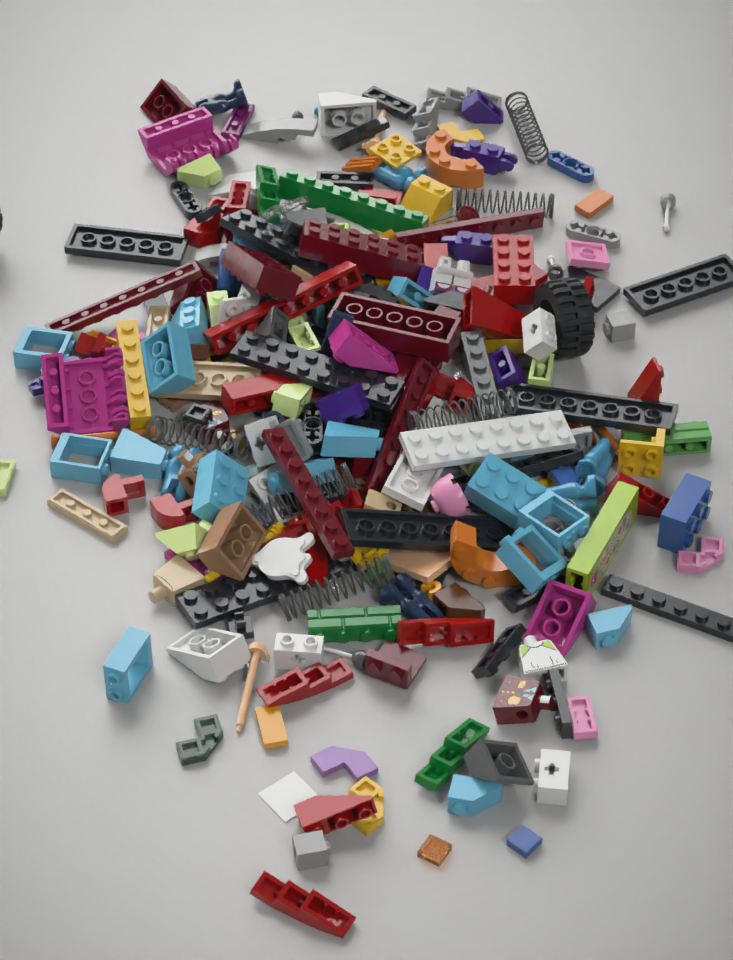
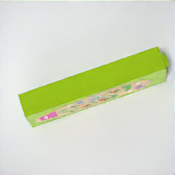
M621 481L617 482L566 568V585L593 594L636 520L639 487Z

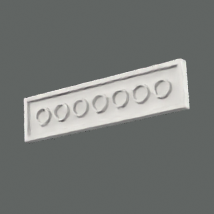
M433 396L428 407L433 409L436 405L442 407L443 403L447 402ZM444 405L443 409L447 415L449 425H451L449 409L445 408L446 405ZM436 407L435 411L440 419L441 426H443L441 408ZM428 409L427 413L430 416L434 428L435 425L433 421V410ZM451 411L452 422L455 425L454 416ZM424 412V414H423V416H422V420H423L425 429H427V427H426V422H425V412ZM454 412L457 419V424H460L458 421L457 413ZM443 413L444 423H445V426H447L446 418H445V415H444V413ZM459 414L461 423L463 424L462 415ZM435 415L436 425H437V427H439V423H438L437 417H436V415ZM427 417L428 426H429V428H431L429 419H428V417ZM403 450L381 493L422 512L431 494L432 487L438 481L445 467L412 472Z
M561 410L405 431L399 434L400 443L412 472L474 463V461L483 462L489 452L500 459L573 449L576 446V440Z

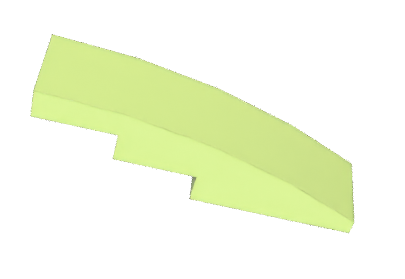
M302 316L289 320L286 338L290 344L310 351L321 350V346L310 325L304 321Z

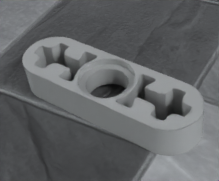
M570 221L566 225V236L571 239L605 244L607 249H616L620 246L621 235L616 231L580 221Z

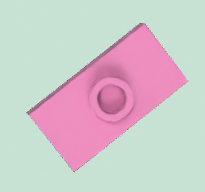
M590 697L566 698L572 720L573 739L598 738V729Z

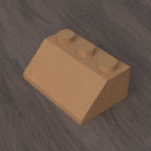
M240 501L221 508L196 555L209 570L242 581L252 564L253 556L258 553L268 532Z

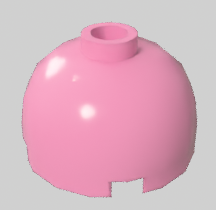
M449 473L439 479L432 487L431 495L433 500L430 501V505L435 513L440 512L455 517L471 513L470 509L465 508L469 506L468 501L459 484L452 483L451 479L454 477Z

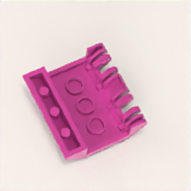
M204 106L138 129V134L148 158L165 176L177 173V168L209 153L215 159L232 153L239 148V143L232 134H229V140L226 141L213 128V115Z
M105 348L106 357L64 361L62 353L41 355L48 431L62 435V432L79 435L120 431L130 424L129 409L124 406V403L128 401L125 371L119 369L124 364L122 348Z

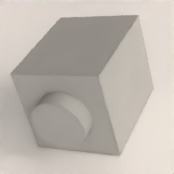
M629 310L606 314L603 332L605 335H608L611 343L635 339L636 321Z
M322 830L292 835L293 854L298 871L328 866V855H331L332 851L329 839H324Z

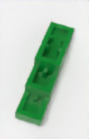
M257 164L256 199L258 215L261 218L267 219L269 223L279 225L281 218L278 209L280 205L278 194L280 183L276 168Z
M468 718L445 737L443 746L430 756L429 764L416 773L414 782L435 793L465 763L463 756L479 739L486 737L490 728Z

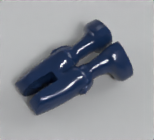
M237 79L233 83L234 88L232 92L226 95L218 93L204 97L195 102V107L204 106L212 115L226 113L233 108L246 107L248 102L241 82Z
M405 572L398 574L395 577L394 583L391 581L386 583L377 597L378 603L382 606H387L392 602L400 605L401 613L410 620L445 618L440 609L429 599L425 592L415 589L412 585L411 576ZM406 593L411 599L406 598L403 594Z

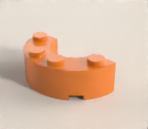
M445 129L436 131L426 144L425 167L430 178L448 187H451V185L460 186L464 190L467 187L469 189L483 187L484 167L474 158H454L451 155V146L454 143V138Z
M457 520L454 522L450 532V558L454 569L464 580L488 589L508 587L521 583L497 557L496 552L486 551L476 544L475 527ZM516 544L536 566V557L527 548Z

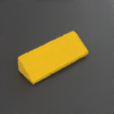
M523 339L484 340L487 354H492L504 345L513 354H526L524 353Z

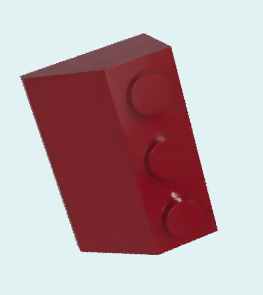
M162 78L140 106L154 123L196 109L175 85Z
M197 260L195 261L203 277L198 278L194 282L179 286L173 291L169 303L172 315L175 314L182 301L189 297L196 298L200 296L207 312L206 292L217 291L218 279Z

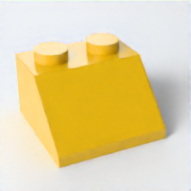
M422 174L410 184L400 205L406 209L421 211L424 215L430 216L428 225H430L453 208V188Z

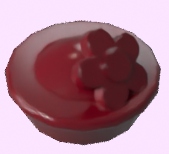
M463 206L458 211V221L480 218L478 212L470 206Z

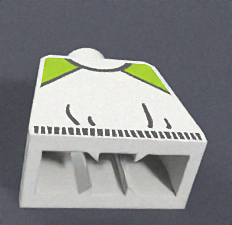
M533 635L525 637L522 641L523 645L518 647V667L521 678L540 682L541 686H545V679H549V669L558 668L561 681H567L568 664L552 641L547 639L537 642L536 637Z

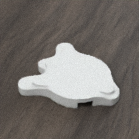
M310 532L298 538H277L266 544L261 551L253 556L252 564L255 568L260 569L269 579H291L299 585H304L308 581V575L305 570L313 560L311 555L305 553V551L315 544L316 539Z

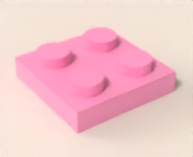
M574 240L566 241L565 248L569 266L592 268L598 271L602 269L609 270L610 261L605 244Z

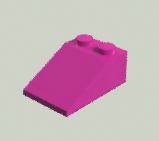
M345 318L328 337L333 357L340 363L345 362L352 367L396 374L399 371L391 351Z
M550 579L522 641L529 635L535 636L537 642L547 639L551 640L560 654L565 657L585 629L587 614L593 613L597 605L593 595Z

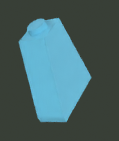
M328 421L321 456L375 458L376 450H381L383 438H379L380 430Z
M122 428L110 455L111 472L130 476L143 475V478L162 480L170 459H167L166 449L127 428Z
M333 458L311 459L304 462L317 485L316 474L326 483L324 471L329 473L333 481L335 480L332 472V467L336 468ZM281 470L267 474L268 487L273 495H276V492L283 495L284 488L289 493L293 492Z

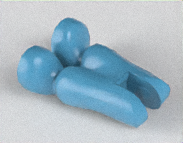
M383 161L373 172H369L374 173V179L385 182L398 191H405V193L410 184L422 174L428 176V170L424 167H419L414 174L413 170L409 167L401 166L398 169H393Z
M608 438L600 439L595 447L575 467L576 475L579 479H583L580 485L585 483L588 475L595 474L597 496L602 495L607 487L605 478L616 457L615 451L609 450L612 444Z
M183 445L173 446L169 449L167 456L170 460L166 467L165 479L161 490V495L176 493L175 501L178 503L183 502L187 495V491L178 479V474L184 467L177 458L182 451L186 450V447ZM194 447L189 449L193 456L202 452Z
M595 474L588 475L583 485H580L578 482H568L546 487L545 492L550 489L563 499H571L580 510L588 511L592 515L599 514Z

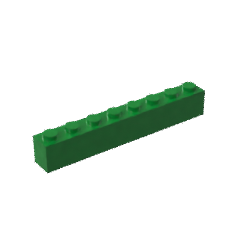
M287 169L279 176V198L312 209L325 208L328 213L380 232L392 229L396 233L428 227L430 216L424 215L421 211H412L402 205H394L384 199H376L366 193H358L348 187L334 185L330 181H321L312 175L300 174L294 169Z

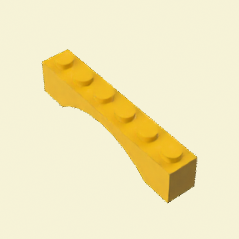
M137 320L116 321L117 345L122 348L124 364L122 369L125 371L130 430L147 428L152 415Z

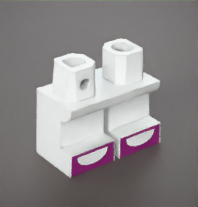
M441 256L437 267L432 271L429 292L441 294L452 290L464 293L470 289L474 273L470 272V262L459 260L457 262V269L451 268L452 258Z

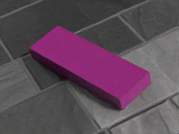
M248 103L246 107L234 108L221 131V136L229 140V134H232L239 141L255 111V105Z

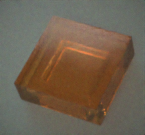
M429 834L417 851V857L440 867L452 850V844Z

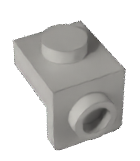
M591 427L570 429L576 440L574 449L583 450L585 456L592 450L593 431Z

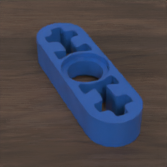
M554 150L549 152L547 165L581 183H590L594 180L593 167L561 151Z

